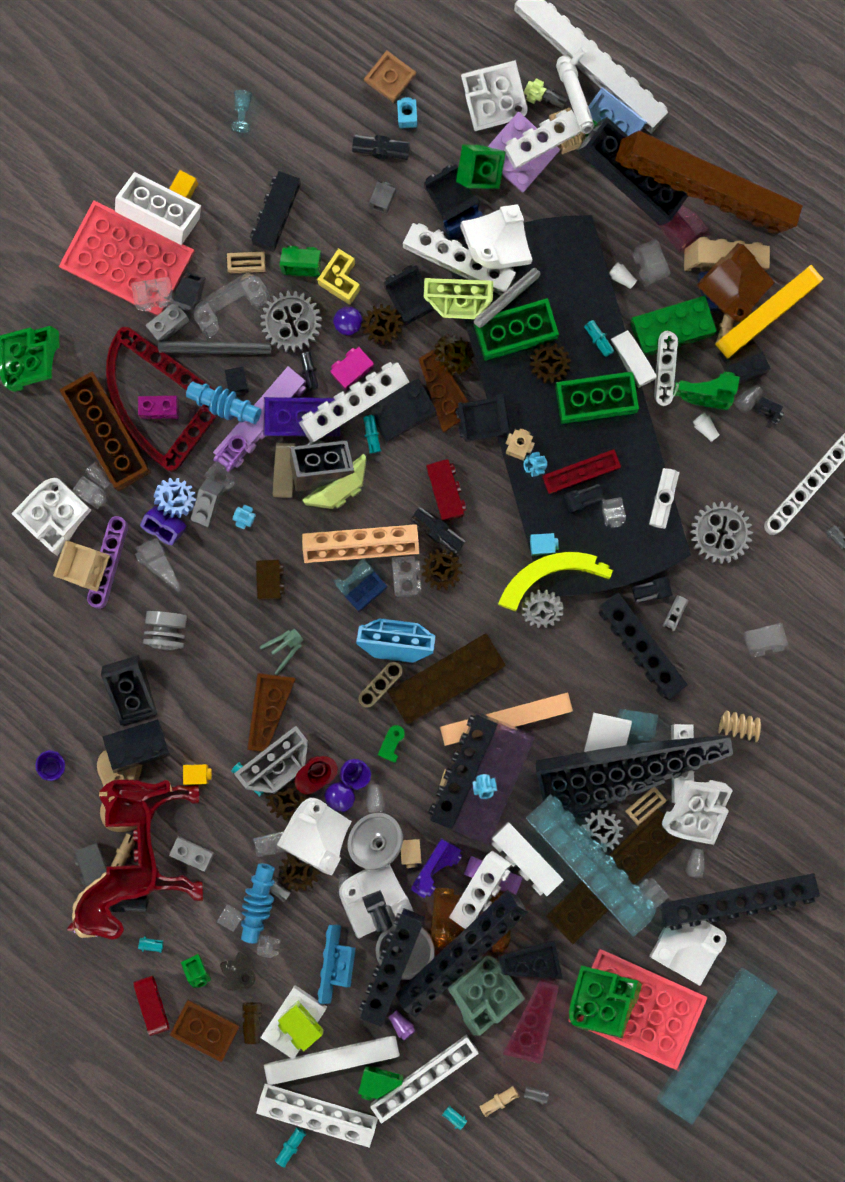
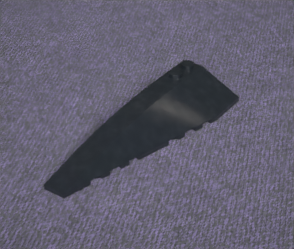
M713 736L631 744L536 760V773L547 822L590 814L592 810L607 807L609 803L624 800L626 796L639 794L665 783V780L673 777L674 779L678 778L687 771H695L700 769L702 765L712 764L734 754L730 736Z

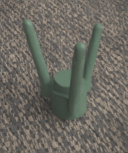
M295 629L288 630L260 646V649H263L283 639L284 642L271 652L273 655L286 645L290 648L294 646L276 670L275 675L280 673L294 653L302 646L300 643L303 641V638Z

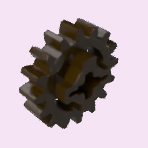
M380 304V308L377 309L374 305L372 312L370 310L366 311L368 317L363 316V321L366 323L362 324V328L366 329L363 331L364 335L369 334L368 341L374 339L375 345L380 341L382 346H385V341L392 344V338L398 339L397 333H402V329L398 327L403 326V322L398 321L401 319V315H395L397 312L396 308L391 311L390 305L383 308V304ZM381 313H385V314H388V315H390V316L387 317V316L382 315ZM375 317L374 323L370 326L371 319ZM379 319L383 324H385L386 331L384 330V328H382V326H379ZM395 324L393 332L390 333V327ZM376 333H379V334L383 335V337L377 336V335H375V334H376Z
M449 334L445 337L442 336L434 345L436 349L433 353L437 355L435 361H440L439 367L444 366L445 371L451 370L452 374L456 372L461 374L470 368V365L473 363L471 359L474 355L470 354L472 348L467 347L468 342L463 343L462 337L457 339L455 334L451 337Z
M547 342L546 347L540 344V350L534 349L535 355L530 357L534 361L529 364V367H534L531 373L538 374L537 380L543 378L544 384L547 380H550V383L553 384L554 379L561 382L560 376L566 378L567 373L565 371H570L571 368L567 365L571 363V359H566L569 352L563 353L564 346L557 348L556 342L554 346H551L550 342ZM545 352V357L538 360L539 356ZM553 352L559 354L560 357H557ZM548 360H551L553 363L552 367H549ZM563 366L560 372L555 374V370ZM540 369L546 371L547 374H544Z
M437 549L436 555L429 553L430 559L424 558L426 565L421 566V569L426 570V572L421 574L423 577L427 576L425 583L431 582L430 588L437 586L438 591H440L441 587H444L447 591L448 585L454 588V581H460L457 575H462V571L458 570V568L462 567V564H457L459 557L453 558V552L449 555L446 554V549L443 550V553H440ZM443 558L449 559L452 563L447 564L443 561ZM436 559L434 568L429 569L430 564ZM439 566L447 568L444 575L436 571L439 570ZM455 571L454 576L448 581L447 576L449 573ZM431 577H438L441 583L433 580Z
M290 781L285 785L289 786L287 791L281 792L278 790L276 793L266 796V799H270V802L266 805L272 806L270 813L277 812L276 818H279L281 815H283L284 820L289 815L292 818L300 804L306 800L304 799L306 794L298 791L295 781L293 783ZM296 790L299 793L300 802L295 798L294 793ZM290 794V799L295 804L292 802L284 804V799L281 796ZM274 797L278 798L280 804L278 808L275 805ZM289 806H293L296 808L291 812H285L286 808Z
M287 853L288 859L281 860L284 866H279V869L283 870L279 877H285L282 883L288 882V889L295 886L296 892L299 891L300 887H302L303 891H306L307 885L312 888V881L318 882V878L315 876L320 875L321 872L308 863L299 862L296 856ZM290 863V865L292 866L291 873L288 875L287 867ZM307 864V866L303 870L304 875L299 873L298 875L296 874L295 876H293V874L297 870V865L299 867H302ZM312 866L313 873L310 878V876L308 875V869ZM298 878L302 879L304 883H296L292 880Z

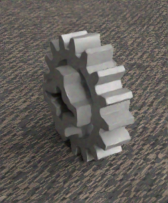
M537 590V594L531 592L530 598L525 597V602H522V616H524L525 622L530 620V625L537 624V628L541 625L547 628L549 623L555 625L554 620L560 621V616L563 615V602H561L560 596L555 597V592L548 594V590H545L544 593Z
M597 810V815L593 812L590 813V819L584 818L587 824L581 825V827L585 828V831L581 832V835H586V838L583 840L584 843L590 842L588 846L590 849L596 846L595 851L597 852L600 848H602L603 852H606L607 847L613 850L612 844L619 845L620 843L617 838L623 837V835L619 834L623 827H618L617 825L621 822L620 819L614 820V813L608 816L607 810H605L604 814L600 810ZM604 818L610 820L614 826L605 824ZM594 820H596V823H597V824L595 825V827L592 828V829H589L591 823H592ZM600 826H602L605 829H611L610 831L604 832V836H601V834L596 832L593 833L594 831L599 830ZM611 833H614L612 840L608 842L607 838ZM590 836L599 838L600 844L594 842Z

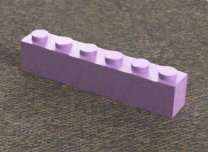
M287 367L255 403L254 406L262 410L259 421L256 424L247 421L239 422L213 452L215 456L232 436H242L248 443V449L235 467L238 468L243 463V457L247 452L250 454L257 446L255 443L260 438L263 439L265 437L264 397L295 398L297 395L301 396L306 390V381L290 367ZM237 440L234 443V449H240L243 446L242 440Z

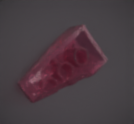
M684 205L680 207L669 223L661 226L658 225L678 252H681L709 231V228L701 218Z

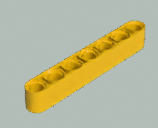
M810 265L723 336L715 345L727 359L730 358L813 290L824 278Z

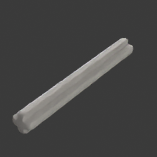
M536 268L531 269L475 318L474 324L479 328L483 327L540 276V271Z

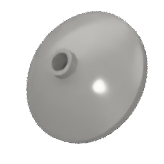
M373 813L361 818L349 834L348 852L350 857L358 866L367 870H377L386 867L395 860L403 844L402 829L394 818L384 813Z
M395 924L389 930L382 932L378 938L376 957L380 965L382 963V960L379 959L383 948H388L389 942L386 940L390 930H395ZM421 928L401 979H412L434 959L435 949L432 938L423 928ZM406 929L400 930L401 934L403 935L409 934L408 930ZM393 947L395 952H402L400 947ZM392 964L386 965L390 970L396 969Z

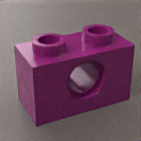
M138 396V416L141 419H179V399L177 396Z

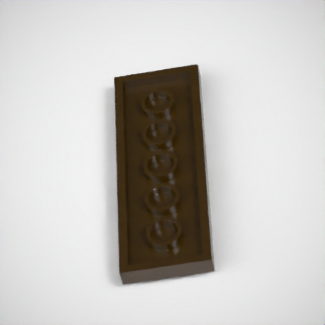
M487 633L387 692L408 725L506 665Z

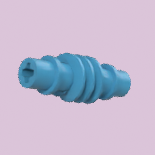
M191 382L186 391L187 398L196 401L199 406L203 404L209 406V411L213 415H218L226 420H232L234 417H237L239 422L247 421L256 424L260 419L261 408L251 405L249 400L243 402L240 398L236 399V392L232 391L229 393L227 388L223 391L222 386H218L216 390H213L208 384L200 385Z
M260 863L257 865L256 873L251 878L253 887L245 890L249 896H244V900L248 903L242 904V907L246 910L241 913L246 918L241 922L243 927L241 939L248 943L258 942L260 931L264 930L262 922L270 917L274 898L269 894L270 887L275 883L272 879L275 868L268 864Z

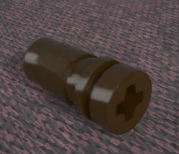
M244 1002L242 1004V1011H244L242 1013L244 1018V1043L259 1044L262 1003Z

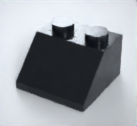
M753 339L728 359L722 352L717 353L724 371L735 373V376L740 377L738 386L767 374L771 369L763 351Z

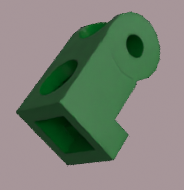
M394 725L390 727L378 753V756L393 763H396L398 755L394 754L397 745L405 736L404 729L401 726Z

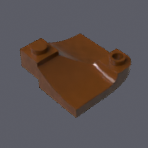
M737 243L725 257H721L696 285L727 317L738 322L747 318L752 312L753 306L775 283L757 262L756 257L744 244ZM739 309L742 310L740 315L737 314Z

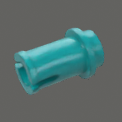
M144 936V938L139 940L138 949L142 950V952L147 950L162 953L164 940L147 939Z
M450 1105L442 1114L455 1126V1129L461 1130L467 1123L465 1116L462 1117Z

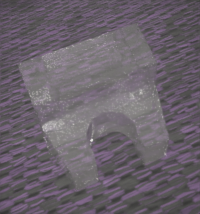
M227 904L217 922L234 932L243 914Z
M259 935L257 955L269 958L278 956L279 951L273 950L274 944H280V940L266 935Z

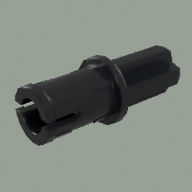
M311 352L301 353L299 357L303 368L302 374L305 375L308 390L318 389L315 374L317 369L313 365Z

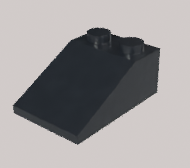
M419 378L399 388L369 408L386 442L437 416V411Z
M347 441L290 447V465L296 492L317 489L354 473Z
M139 655L102 666L101 677L120 725L157 714L147 675Z

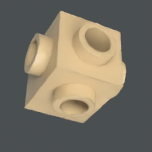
M520 429L519 431L515 430L513 434L510 433L506 444L509 445L506 454L524 461L526 454H531L535 444L531 442L533 436L530 435V432Z

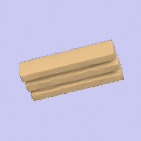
M265 252L227 253L228 273L266 272ZM261 257V260L231 261L232 258ZM240 265H261L256 267H231Z
M653 787L625 812L639 826L667 800L656 787ZM653 792L656 793L655 796H653L647 803H645L640 809H638L634 814H632L631 811L633 809H635ZM658 798L661 799L660 802H658L652 809H650V810H649L645 815H643L639 820L636 818L641 812H643L648 806H650L656 799H658Z

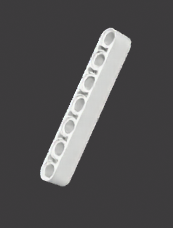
M845 433L767 519L764 528L768 534L775 535L782 531L845 460ZM834 450H837V451L840 452V454H841V458H840V459L834 458V456H833V451H834ZM820 465H826L828 467V473H823L820 469ZM809 478L815 480V487L808 485ZM797 492L803 495L804 499L802 502L795 498ZM783 507L790 508V516L783 513ZM771 521H776L778 523V530H774L770 527Z
M389 1036L297 1056L294 1059L288 1058L264 1064L267 1084L273 1085L392 1059L400 1056L396 1036Z

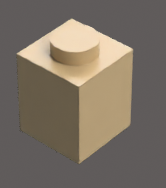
M420 839L403 840L401 861L402 865L406 864V868L418 867L417 863H421Z

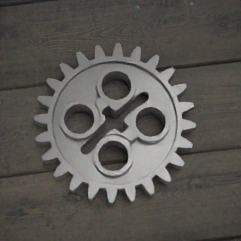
M287 291L286 296H283L280 292L279 299L273 296L274 302L267 301L269 308H263L266 315L260 316L261 319L265 320L260 325L261 327H266L262 330L263 334H268L265 337L266 340L272 339L271 346L273 347L278 344L277 349L280 350L284 347L286 353L289 348H292L293 353H295L296 347L303 351L302 345L304 344L309 348L308 341L315 342L313 335L319 336L320 334L316 329L322 328L317 323L322 321V318L317 316L320 314V310H314L317 304H310L311 297L305 300L304 293L298 297L297 291L294 292L293 296L290 295L289 291ZM286 306L294 321L298 337H295L284 309ZM300 306L302 310L300 313L295 314L292 312L293 307ZM275 314H284L281 320L274 319ZM305 323L308 325V329L305 331L298 329L300 324ZM289 330L291 333L288 337L284 338L281 336L282 331Z
M723 501L720 502L719 507L713 502L712 509L706 505V512L700 510L698 513L701 517L695 516L694 520L697 523L691 524L695 530L690 531V534L695 535L691 542H697L693 548L701 549L698 555L705 553V560L712 557V563L719 559L720 564L723 563L724 559H726L727 563H730L731 557L737 560V553L741 556L744 555L742 548L749 549V546L745 543L752 541V539L748 538V535L753 534L752 531L747 529L752 524H746L745 522L749 517H742L744 510L738 513V506L732 509L729 502L724 507ZM710 517H717L719 524L717 526L712 525ZM727 517L723 528V533L726 534L721 537L719 549H716V543L720 536V533L717 531L722 528L723 518ZM729 522H735L738 527L736 531L730 530L728 526ZM706 535L713 536V544H708L705 541ZM724 540L732 542V549L724 547Z

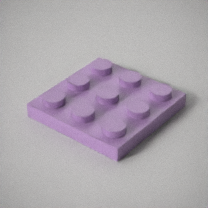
M518 111L488 147L504 150L505 146H507L506 142L515 137L518 140L523 137L525 131L531 128L536 130L537 128ZM544 134L537 135V139L540 142L544 143L547 141V137ZM522 143L521 149L524 152L530 151V145ZM555 147L515 170L505 154L502 175L523 193L560 149Z

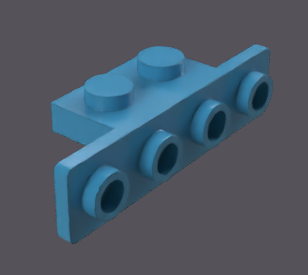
M329 925L326 931V947L323 952L324 962L320 973L321 984L318 990L319 1004L331 1003L333 985L351 986L356 948L339 945L341 925Z

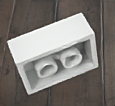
M296 985L261 1036L263 1040L292 1059L295 1058L299 1050L292 1044V1037L288 1033L285 1035L278 1027L279 1017L298 1000L317 1023L327 1008L326 1005L319 1004L317 999Z

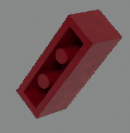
M446 459L426 465L441 520L445 522L464 516V511L467 509L464 499L460 500L458 494L461 492L459 482H455L453 477L456 474L454 464L449 463V460Z

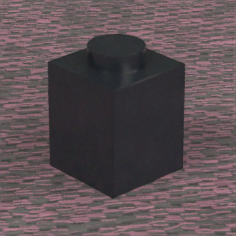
M244 367L225 370L229 393L234 391L236 392V397L245 396V393L249 392Z

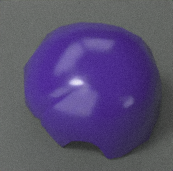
M349 306L339 309L333 320L335 329L342 335L349 336L358 332L363 322L360 311Z
M48 750L38 756L35 768L43 780L54 781L63 775L65 761L58 752Z
M349 759L341 767L340 777L346 786L359 790L366 787L370 782L371 771L362 760Z
M336 782L326 788L324 797L328 807L336 812H345L353 806L355 794L351 787L346 786L343 782Z

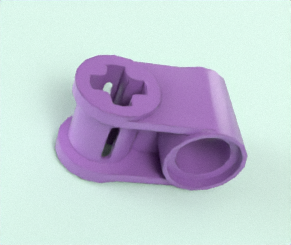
M240 435L232 436L225 446L219 450L213 461L219 462L226 468L227 472H230L248 449L247 441ZM237 440H242L243 446L240 449H234V443Z

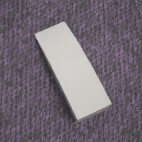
M628 330L611 339L627 371H633L634 381L638 388L656 379L657 376Z

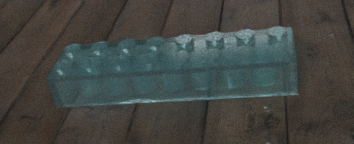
M550 794L531 811L526 819L633 937L651 922L656 913L653 902L645 899L640 888L635 884L633 885L628 880V875L614 865L615 861L612 857L604 854L600 844L588 836L587 830L575 822V817L569 811L566 812L563 809L562 803L557 797H553Z
M741 967L681 1059L677 1070H674L657 1096L658 1102L692 1125L778 991Z

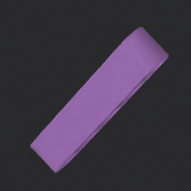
M119 516L112 517L109 520L100 552L110 555L109 558L112 559L111 566L106 567L103 576H106L107 582L103 586L99 585L97 591L89 589L87 596L90 606L96 609L105 607L108 602L128 531L127 522ZM121 521L123 524L122 528L118 531L114 530V524ZM111 540H117V546L114 549L109 548ZM96 595H101L102 601L99 604H94L93 598Z

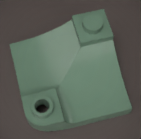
M486 955L481 956L466 973L447 988L463 1015L462 1020L471 1033L477 1036L483 1034L494 1023L498 1024L525 999L511 977L501 973L500 963L492 956ZM484 962L486 963V968H485V969L483 968V963H484Z

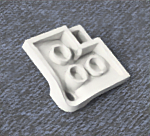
M516 60L461 74L474 131L510 122L517 113L515 110L517 105L522 107L520 113L523 116L527 114L528 106Z
M518 205L503 206L491 214L461 222L460 227L469 251L475 262L490 269H501L528 265L533 260L525 236L524 218Z
M50 478L35 488L15 509L12 515L52 553L58 556L62 552L65 541H70L75 530L91 512V509L61 480Z
M685 780L674 808L670 812L667 811L662 821L663 827L668 833L676 837L714 845L729 812L725 807L733 790L726 783L709 780V782Z
M308 798L300 804L293 814L277 845L323 873L332 875L341 859L339 857L341 846L352 821L328 807L321 800Z
M390 864L377 870L365 869L345 880L340 887L339 895L357 938L376 931L370 913L368 914L364 905L363 896L381 890L392 924L397 913L401 914L403 908L413 911L409 899L403 892Z
M680 909L678 911L682 919H687L688 913L686 910ZM701 921L702 925L694 927L685 924L682 925V929L674 931L664 927L649 957L700 986L726 943L725 933L706 921ZM719 935L720 941L714 942V936Z

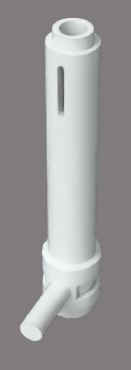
M581 47L573 58L568 55L559 57L556 68L560 80L566 88L581 132L589 134L594 128V122L583 94L576 68L577 63L587 53V49Z

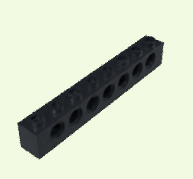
M815 873L665 902L660 905L664 927L674 931L682 929V925L685 924L694 927L702 925L701 921L708 920L709 923L721 921V917L727 916L728 919L740 917L739 914L747 913V916L758 914V910L761 909L770 912L777 910V906L784 905L785 908L797 906L796 902L803 901L804 904L814 903L815 899L820 897ZM793 887H798L801 890L800 896L794 895ZM775 890L781 892V900H777L774 897ZM756 894L763 897L762 904L755 901ZM736 898L744 900L745 905L743 908L736 905ZM717 902L725 904V911L717 909ZM699 905L706 908V915L699 914L697 910ZM680 909L687 911V919H682L679 916L678 911Z
M509 890L504 892L396 993V996L403 1010L417 1017L454 981L465 973L468 968L479 960L482 955L493 947L495 943L507 934L509 930L528 914V911L520 898Z

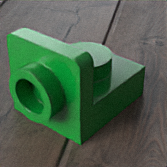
M199 954L181 962L187 981L193 988L203 987L207 982L211 981V977L207 974Z

